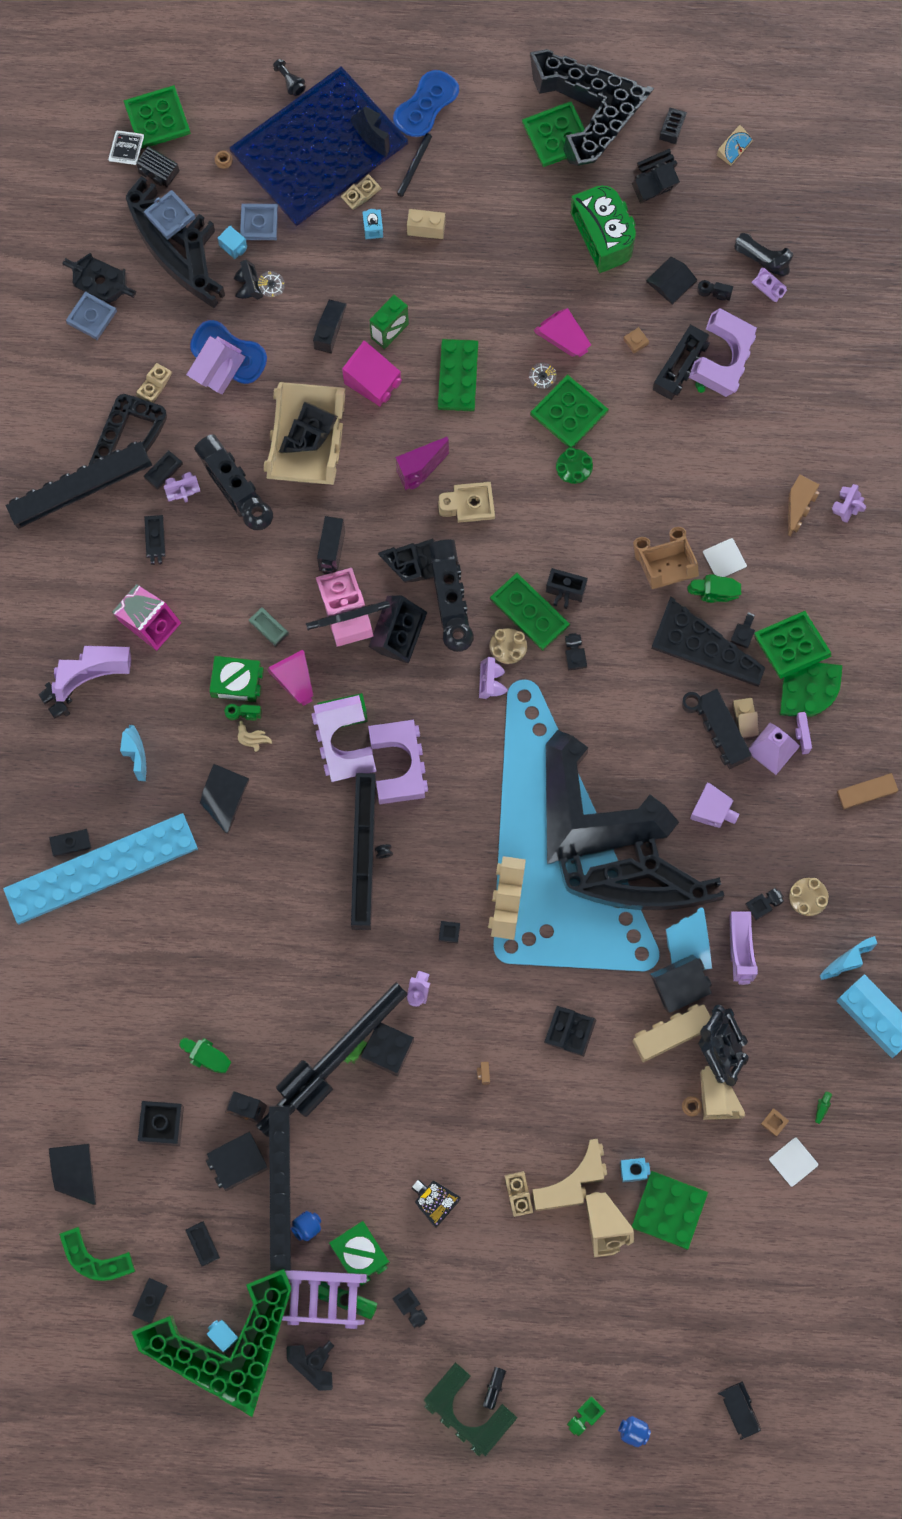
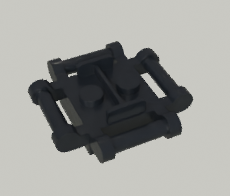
M715 1005L709 1021L700 1031L702 1037L698 1044L717 1082H725L729 1086H734L743 1065H746L749 1060L748 1055L741 1050L742 1046L748 1043V1040L742 1034L734 1018L733 1010L731 1008L724 1009L721 1005Z

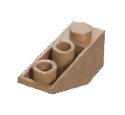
M801 474L789 493L788 536L790 537L793 532H798L802 525V522H800L801 518L808 515L811 509L809 507L811 501L815 502L820 494L817 491L819 484Z

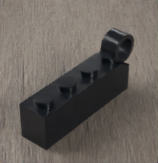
M718 689L708 692L701 697L696 692H688L684 695L682 708L688 713L697 712L698 715L702 716L704 720L703 726L707 732L710 731L713 737L711 738L712 743L721 752V761L724 765L728 766L729 770L751 759L752 754ZM694 698L697 700L698 705L689 707L686 704V699Z

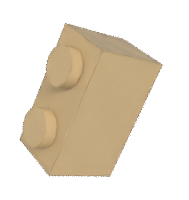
M409 209L407 235L443 239L445 213Z

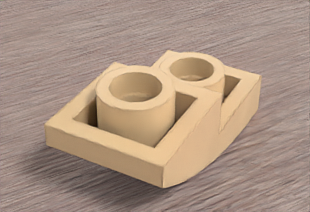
M368 174L356 186L353 184L341 198L354 210L368 201L382 188Z
M156 363L147 374L146 381L136 392V396L154 403L167 384L172 371Z
M524 1171L504 1175L513 1216L533 1213Z

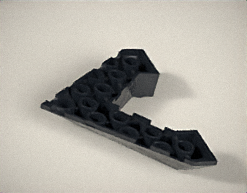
M548 49L530 52L533 81L539 94L557 91L596 109L584 132L566 135L563 150L569 164L580 166L595 163L654 90L653 87L647 86L645 88L637 85L636 81L619 77L589 64L587 66L579 64L576 59L565 55L563 57L553 54L554 51Z
M557 730L546 743L547 864L555 863L564 858H567V860L573 859L574 856L578 855L583 857L588 854L592 855L619 849L624 846L635 845V842L639 841L646 843L649 839L653 838L664 839L671 834L679 824V821L664 804L651 794L638 809L584 815L577 766L588 754L589 747L574 736Z

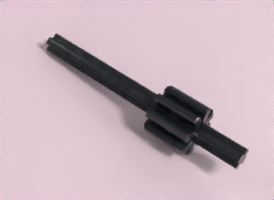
M395 982L313 1068L305 1060H301L276 1086L277 1091L283 1096L277 1105H290V1115L297 1109L300 1114L307 1117L333 1091L332 1086L325 1079L385 1019L408 993ZM269 1113L256 1125L268 1138Z

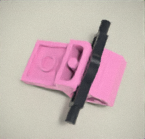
M352 568L316 577L327 617L306 623L307 630L330 625L337 647L373 637L368 614L390 608L389 601L365 606Z

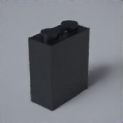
M329 516L324 518L317 555L319 571H322L324 574L338 572L345 536L343 518Z
M690 955L650 974L663 1007L667 1012L671 1013L712 994L710 990L712 984L708 976H705L702 971L705 967L700 958L698 959L694 955Z
M250 1131L207 1153L209 1159L206 1160V1163L211 1171L215 1170L217 1177L214 1179L219 1189L223 1187L225 1191L269 1169Z

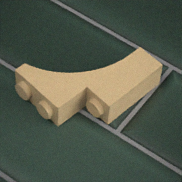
M598 1139L589 1141L588 1150L582 1163L569 1177L555 1185L532 1190L535 1211L582 1205L584 1203L583 1199H586L585 1187H581V1184L603 1181L604 1176L607 1175L606 1164L601 1162V1156L604 1155L603 1145L598 1143Z

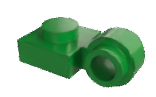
M229 704L224 710L225 716L229 720H236L240 715L245 717L246 720L251 721L257 718L261 719L262 717L261 706Z
M590 1396L577 1410L581 1417L577 1418L574 1416L567 1423L568 1429L573 1435L580 1436L587 1428L584 1425L587 1421L592 1426L606 1410Z

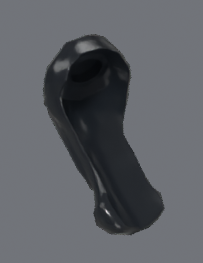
M741 233L736 238L734 245L736 252L752 258L766 270L780 277L790 273L789 264L794 255L788 248H784L781 251H771L757 243L747 233Z

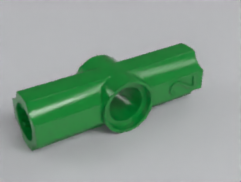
M321 1281V1285L318 1286V1299L329 1303L330 1285L324 1281ZM338 1287L337 1307L348 1311V1306H343L341 1299L344 1295H349V1291ZM357 1295L356 1314L372 1320L378 1303Z

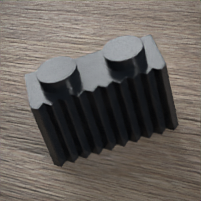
M149 146L136 162L138 172L144 177H150L159 186L168 187L180 171L176 162Z

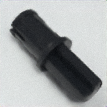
M494 1367L490 1383L487 1384L488 1391L483 1407L490 1410L495 1408L499 1392L503 1390L501 1387L507 1371Z

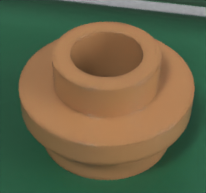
M220 151L215 156V164L219 168L225 169L232 165L233 158L229 152Z
M690 1096L683 1101L682 1110L687 1116L693 1117L701 1112L702 1104L698 1098ZM693 1103L695 1109L690 1110L688 1104Z

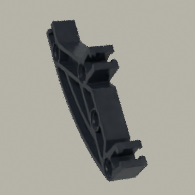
M141 176L128 191L126 201L142 240L153 257L172 278L193 295L215 308L218 301H216L214 295L208 294L209 291L219 294L220 298L225 296L223 286L209 278L204 245L215 232L214 223L209 221L208 225L200 232L201 226L205 225V218L198 214L188 228L185 226L170 237L185 247L187 259H185L144 215V211L154 204V198L158 192L156 185L151 183L150 188L145 193H142L147 188V179ZM199 284H204L203 287H197Z
M654 838L649 839L648 843H646V847L651 849V855H643L641 850L643 841L635 842L634 849L637 861L629 858L590 867L586 875L583 873L579 855L574 856L573 860H571V864L576 866V872L568 873L565 865L568 862L567 858L560 859L559 862L564 886L569 893L608 906L633 910H673L720 901L725 896L723 891L717 894H707L706 888L712 886L719 887L721 885L720 877L700 882L661 859ZM652 862L655 868L648 869L645 863ZM613 870L617 872L618 876L611 878L607 872ZM649 878L662 887H638L622 884ZM571 879H577L580 882V885L574 887L570 884L569 881ZM699 890L702 893V897L696 898L693 895V891Z

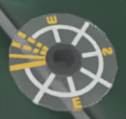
M269 271L260 276L258 287L263 294L274 297L283 292L285 282L280 274Z
M539 363L531 368L529 379L538 388H548L556 380V371L547 363Z

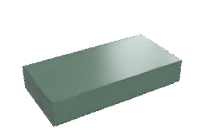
M262 607L249 619V622L275 647L289 634Z

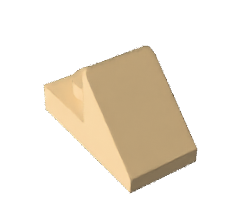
M753 699L733 700L736 723L742 737L758 736V714L754 710Z

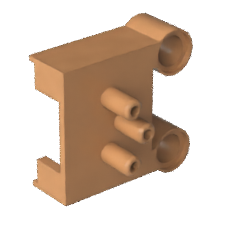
M672 528L669 532L670 542L651 547L650 540L646 537H639L634 540L635 559L640 562L652 589L699 576L698 562L687 541L684 528Z

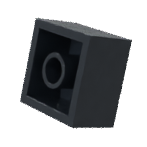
M380 1023L373 1030L361 1056L362 1061L398 1076L414 1043V1037L384 1023Z
M142 1101L138 1142L140 1144L180 1146L184 1106L179 1103Z

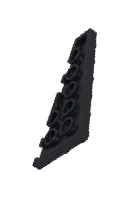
M670 596L651 649L759 687L765 667L748 654L742 652L734 643H730L722 634L702 619L697 618L689 612V609L681 606Z

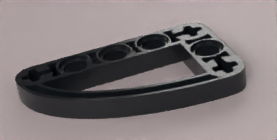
M128 394L117 396L89 465L93 464L96 458H106L115 451L129 415L154 423L142 442L146 452H148L166 422L167 413L165 408ZM125 400H127L128 405L125 404V405L123 406V412H122V411H121L122 406H121V403H120V402H124ZM139 405L146 406V410L143 413L137 412L136 408ZM159 411H161L162 416L159 415L158 418H156L154 413L158 414ZM117 415L122 417L120 423H114L112 419ZM114 432L116 436L114 439L109 440L106 438V434ZM107 448L109 453L106 456L99 455L100 449Z

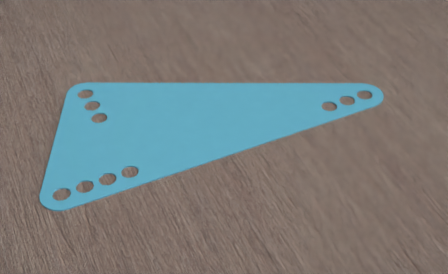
M530 680L516 681L510 686L507 693L498 863H502L503 856L525 859L526 862L514 938L518 943V950L513 954L507 953L504 950V943L512 939L494 937L493 947L495 955L500 961L507 964L648 971L657 964L659 949L642 911L615 908L573 895L564 886L559 866L560 861L547 864L546 743L558 728L539 687ZM528 690L531 693L530 701L526 703L520 702L517 698L518 692ZM534 706L538 709L539 715L536 719L531 720L525 716V710L528 707ZM537 723L544 724L547 728L545 735L536 736L532 730L533 726ZM579 776L583 814H596ZM614 850L580 857L584 875L587 874L590 867L618 861ZM569 859L565 864L569 874L576 872L575 864H571L573 859ZM613 870L607 872L611 878L618 876L617 872ZM497 875V890H498L500 875ZM571 879L569 881L570 884L574 887L580 885V882L577 879ZM622 912H629L633 916V922L630 925L624 926L619 922V915ZM545 924L552 926L554 929L553 936L543 938L539 932L541 926ZM632 929L638 930L641 934L640 941L630 943L627 940L628 931ZM532 932L536 936L535 944L532 946L524 945L522 942L524 933ZM645 947L649 951L648 959L645 961L637 960L635 957V950L637 948Z

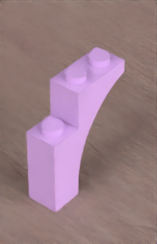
M84 646L83 654H80L79 660H59L58 667L54 669L56 681L52 682V693H55L56 701H65L67 696L76 687L90 679L108 674H129L131 666L130 647Z
M731 912L729 915L731 962H733V981H738V984L743 985L750 984V981H754L758 974L753 952L751 912Z

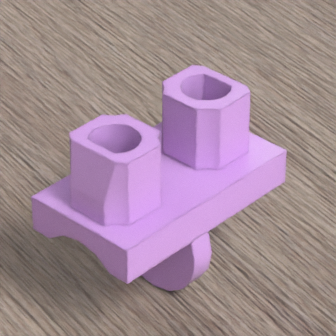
M761 268L758 276L752 281L753 285L774 302L782 298L787 291L786 286L765 268Z
M191 472L182 475L183 480L177 482L175 478L166 479L164 489L168 501L183 498L186 503L188 502L187 496L200 492L196 475L193 476Z
M853 484L851 488L842 487L840 498L845 499L844 503L836 501L832 507L833 513L841 516L843 522L848 523L852 514L857 515L858 511L864 512L866 509V505L863 503L864 498L861 497V493L858 491V485Z
M418 971L416 978L411 977L407 1001L410 1005L417 1007L423 1003L426 1004L430 983H428L429 974Z

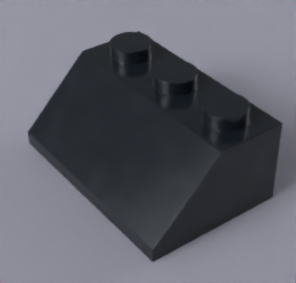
M402 595L387 596L385 601H389L390 608L381 611L368 647L383 656L409 663L427 611Z

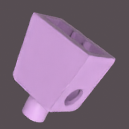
M707 782L690 819L720 828L724 819L735 824L740 814L730 810L733 802L730 797Z

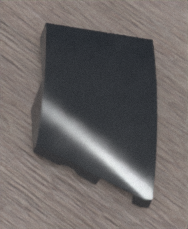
M365 106L355 115H352L350 120L361 138L375 151L387 157L390 152L389 134L379 129L381 114Z
M304 402L298 419L293 421L289 435L284 436L279 452L317 451L330 434L338 416L313 404Z
M433 538L418 544L411 543L399 548L393 547L378 552V555L405 583L434 578L429 544L435 542Z
M213 764L201 796L200 804L223 831L228 834L235 820V814L242 801L249 778Z
M90 1144L49 1148L55 1191L92 1205H97Z

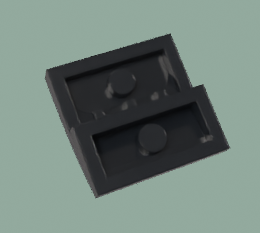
M556 1006L544 1043L584 1057L596 1019L579 1014L571 1009Z

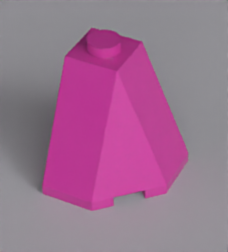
M568 308L555 312L540 324L541 327L538 326L534 329L537 335L571 357L583 356L588 352L587 348L591 346V343Z

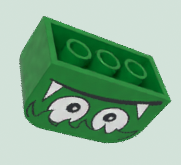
M603 185L573 195L570 211L599 274L623 265L630 260L634 250L636 235L635 221L632 216L629 217L626 202L621 200L619 194L613 188Z

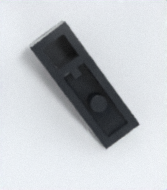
M328 300L313 338L315 350L332 354L347 303Z

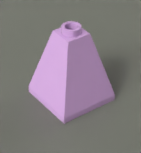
M769 723L751 744L749 750L753 758L777 775L800 745L780 728Z

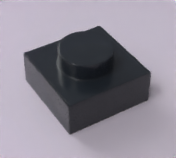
M441 921L439 941L458 944L460 923Z

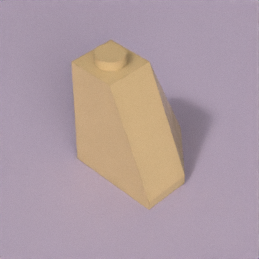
M706 1066L705 1070H701L703 1120L744 1118L745 1112L732 1087L725 1082L718 1083L710 1066Z
M594 1192L586 1195V1208L594 1258L614 1255L620 1251L619 1247L622 1245L632 1244L634 1242L633 1228L606 1192Z

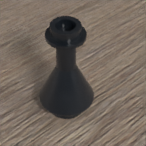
M276 60L273 64L274 71H280L284 76L288 94H294V96L302 94L306 89L305 80L291 74L286 69V62L284 60Z

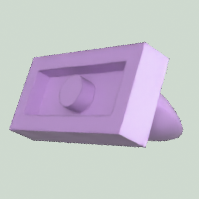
M487 657L481 661L479 698L487 699L490 696H500L508 691L505 686L494 680V678L500 677L505 673L504 669L495 663V658Z

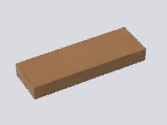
M892 773L838 790L837 794L844 810L897 793L899 790Z

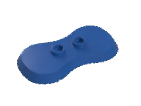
M432 70L421 77L415 94L396 108L393 114L395 126L403 133L412 137H421L427 134L432 129L438 112L457 98L459 84L452 76L443 71Z
M214 320L205 321L196 329L190 343L191 352L196 358L208 338L211 336L216 339L218 336L242 350L240 354L245 356L233 377L234 380L239 383L249 384L260 377L267 362L266 352L261 345L256 342L236 338L222 323Z

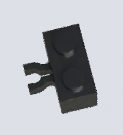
M551 568L546 584V593L557 595L554 600V606H557L558 601L564 597V608L567 609L569 599L582 602L588 578Z

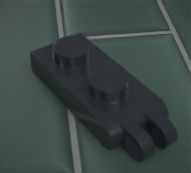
M163 515L144 516L146 557L150 558L151 565H155V558L157 557L158 564H162V557H166Z

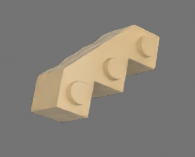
M503 856L502 863L497 865L496 875H500L498 890L493 892L492 901L496 902L494 917L489 919L488 928L492 929L491 937L512 940L515 938L525 859Z

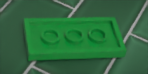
M442 339L438 410L475 411L478 341Z
M518 573L514 574L490 597V600L542 651L570 626V623Z

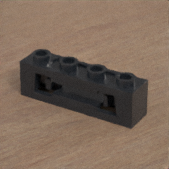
M690 324L654 381L653 391L670 400L675 395L678 396L683 388L681 385L684 380L688 381L694 361L701 358L700 354L702 351L706 352L710 345L708 333ZM687 345L686 350L690 351L691 353L689 354L683 366L679 370L677 379L675 381L676 375L672 372L678 364L681 357L683 356L685 352V347Z

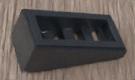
M670 107L660 132L659 140L677 144L687 112ZM672 114L681 116V118L672 116ZM670 119L679 121V123L670 121Z

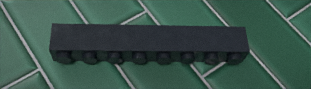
M135 441L128 444L127 448L123 450L113 451L106 458L96 459L89 466L79 467L72 474L62 475L55 482L45 483L38 490H30L21 498H13L5 506L14 525L19 529L153 465L142 442Z
M356 773L351 905L352 930H371L376 801L375 773Z
M270 1105V1271L291 1270L290 1105Z

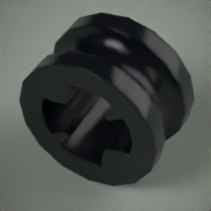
M386 844L375 847V852L378 853L376 858L383 859L392 856L393 852L390 851L392 846Z

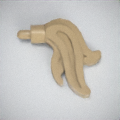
M243 721L239 722L238 740L242 745L253 747L254 751L257 752L260 749L259 744H272V740L265 736L266 733L264 731L248 733L246 725H243Z

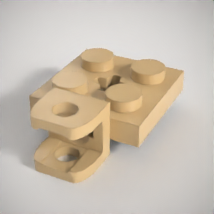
M491 482L454 485V492L439 495L438 508L440 516L451 517L457 515L458 523L495 519ZM473 498L479 501V504L476 506L469 503Z

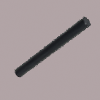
M425 134L399 187L398 196H404L432 139L431 134Z

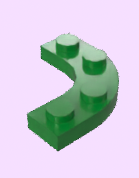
M79 1227L59 1234L69 1263L78 1273L89 1279L110 1281L136 1272L130 1252L111 1259H96L87 1251Z

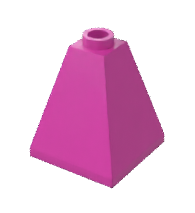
M303 650L267 669L268 673L299 704L302 703L304 706L313 701L311 698L313 697V691Z

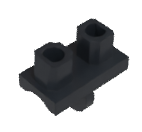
M50 682L46 683V689L38 695L44 704L53 699L55 700L56 704L48 708L54 719L63 714L65 717L70 715L63 701H56L55 693H52ZM73 691L65 699L67 704L72 702L70 696L72 695Z

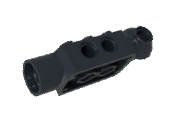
M215 434L201 439L195 445L194 450L202 460L209 476L239 517H243L245 525L250 529L263 530L267 528L273 520V511L256 494V488L251 481L247 482L245 472L240 466L237 468L233 455L227 452ZM255 512H262V515L258 517L253 516Z
M439 540L429 544L441 624L444 630L443 642L448 649L454 652H462L471 646L474 634L469 626L466 600L462 601V598H464L463 582L459 583V580H461V568L458 562L455 540ZM455 632H461L463 634V637L461 639H455L453 637V634Z

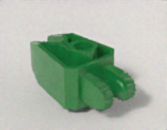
M709 574L703 580H692L687 586V591L690 594L701 596V600L708 603L729 602L738 599L741 595V583L733 578Z
M183 1038L179 1043V1047L190 1054L189 1059L191 1061L189 1063L198 1068L203 1066L213 1072L226 1073L231 1064L229 1058L223 1052L212 1047L213 1043L205 1038L202 1041L198 1040L197 1043L191 1039Z

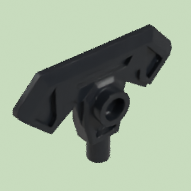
M328 1341L323 1347H318L307 1356L304 1345L287 1346V1361L318 1391L333 1389L332 1372L321 1370L330 1355L328 1353L335 1346Z

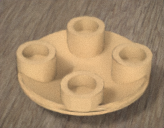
M509 628L498 629L490 640L489 648L492 656L497 661L504 664H512L520 661L526 654L527 641L525 635L520 631Z
M803 878L792 886L789 899L796 912L804 916H814L825 909L829 896L825 885L817 878Z

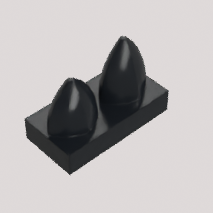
M247 259L241 261V268L236 272L233 279L246 283L237 291L235 297L240 299L254 297L258 300L263 297L261 287L258 286L260 283L255 265Z

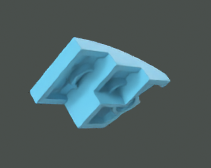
M129 725V728H126L122 733L120 751L123 756L131 757L134 762L133 771L138 781H146L144 747L135 726Z
M699 908L695 914L688 918H683L678 924H674L666 929L671 964L694 955L702 960L705 967L703 970L712 969L705 913L703 908Z
M875 936L862 941L833 961L821 973V980L836 977L841 972L861 967L863 962L860 954L872 951L877 945Z

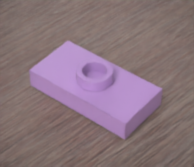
M800 712L796 717L798 727L795 729L796 739L800 740L802 754H809L812 745L807 716L805 712Z

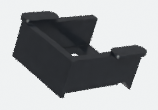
M743 1381L717 1393L725 1397L723 1399L738 1435L741 1434L740 1440L761 1431L762 1428L750 1404L752 1400Z

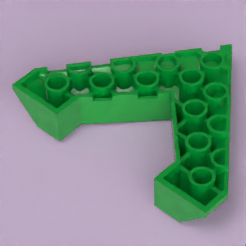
M284 1269L246 1284L253 1306L231 1356L180 1335L173 1315L132 1331L138 1351L253 1417L292 1289Z

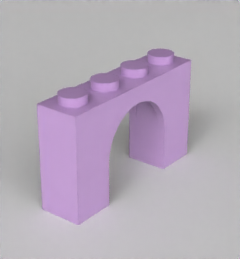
M721 308L711 313L706 330L723 338L729 344L732 351L731 363L728 367H725L705 357H701L694 361L689 378L725 397L735 393L739 387V378L745 370V361L750 356L749 349L755 341L757 328Z
M210 336L188 371L187 376L223 395L245 356L240 354L242 350L218 336L216 339Z
M359 695L315 705V713H312L314 725L318 724L319 727L316 735L318 742L322 741L323 744L320 752L322 759L326 758L327 764L324 765L326 776L330 775L331 782L355 777L356 773L376 772L371 747L354 751H341L331 743V737L339 727L365 720Z
M414 720L368 726L371 749L399 747L405 750L412 760L411 767L405 775L395 779L376 781L379 804L425 798L428 786L427 780L423 781L422 774L425 773L424 762H420L419 755H423L422 746L417 744L416 738L420 737L419 726H415Z

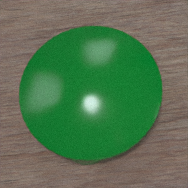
M572 447L566 449L556 462L558 476L567 483H581L591 475L593 470L592 458L585 451Z

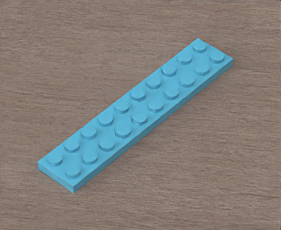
M182 813L3 889L15 920L19 925L193 852L198 847Z

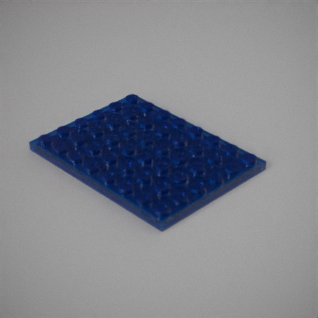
M341 66L237 141L229 149L290 220L298 226L408 144V139ZM365 106L381 114L379 129L389 134L390 152L387 157L370 147L357 133L350 120L352 115H355Z

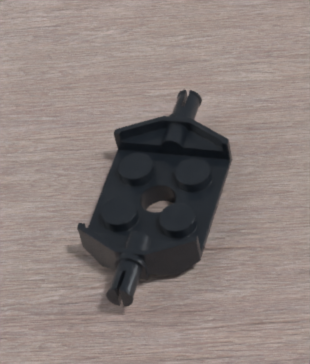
M91 253L77 262L67 258L64 259L65 261H63L62 265L72 269V283L74 287L108 303L116 301L124 294L132 298L135 297L136 290L126 286L127 278L124 268L123 271L94 258ZM102 277L105 279V282L102 284L96 283L98 278Z

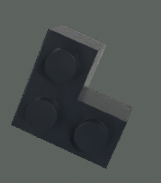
M665 162L659 163L651 170L652 173L647 175L642 173L635 177L636 180H634L632 186L640 204L673 190L680 183L672 162L667 164Z

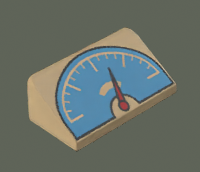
M739 125L718 149L717 156L731 166L752 143L753 139Z

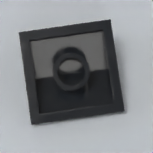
M670 257L646 282L673 305L697 282V278L685 263Z

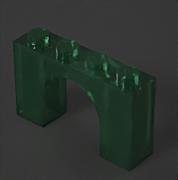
M455 1362L423 1400L426 1402L424 1407L431 1414L437 1412L442 1417L439 1421L448 1429L452 1426L457 1430L455 1435L463 1442L468 1440L473 1445L470 1449L479 1457L482 1454L486 1456L518 1417L502 1404L491 1418L481 1426L468 1427L460 1423L453 1412V1400L471 1375Z

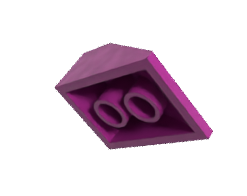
M448 437L395 457L396 471L405 490L419 487L449 454Z

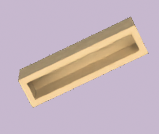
M695 1004L687 1009L689 1012L683 1015L679 1012L671 1016V1021L664 1023L661 1021L653 1025V1029L648 1032L642 1030L636 1033V1038L632 1042L642 1062L644 1063L701 1035L702 1027L710 1019L705 1005L699 1006Z

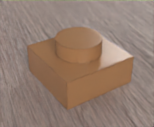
M639 327L624 336L623 339L633 353L649 344V340Z
M481 1062V1068H477L478 1080H482V1085L490 1084L489 1062Z
M773 1108L760 1125L777 1137L789 1120Z

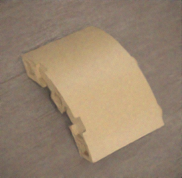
M279 382L278 387L274 388L273 396L276 399L274 430L270 431V441H272L268 460L264 462V472H267V479L334 485L337 472L336 464L339 461L343 423H340V419H342L345 407L346 388ZM304 402L313 404L338 416L330 434L317 451L279 452L284 436L289 435L293 421L298 419Z

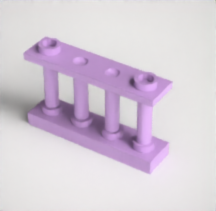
M285 1270L292 1288L290 1316H283L282 1321H287V1325H299V1322L345 1324V1328L357 1329L358 1325L364 1324V1320H356L357 1287H359L360 1283H366L367 1274ZM301 1280H309L308 1284H310L309 1317L298 1316L299 1284H301ZM321 1281H328V1285H330L328 1318L317 1317L318 1286L321 1285ZM340 1282H347V1286H349L348 1319L336 1318L337 1294Z

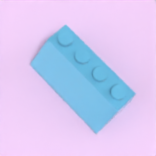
M864 974L839 997L837 1003L893 1058L902 1050V1012Z

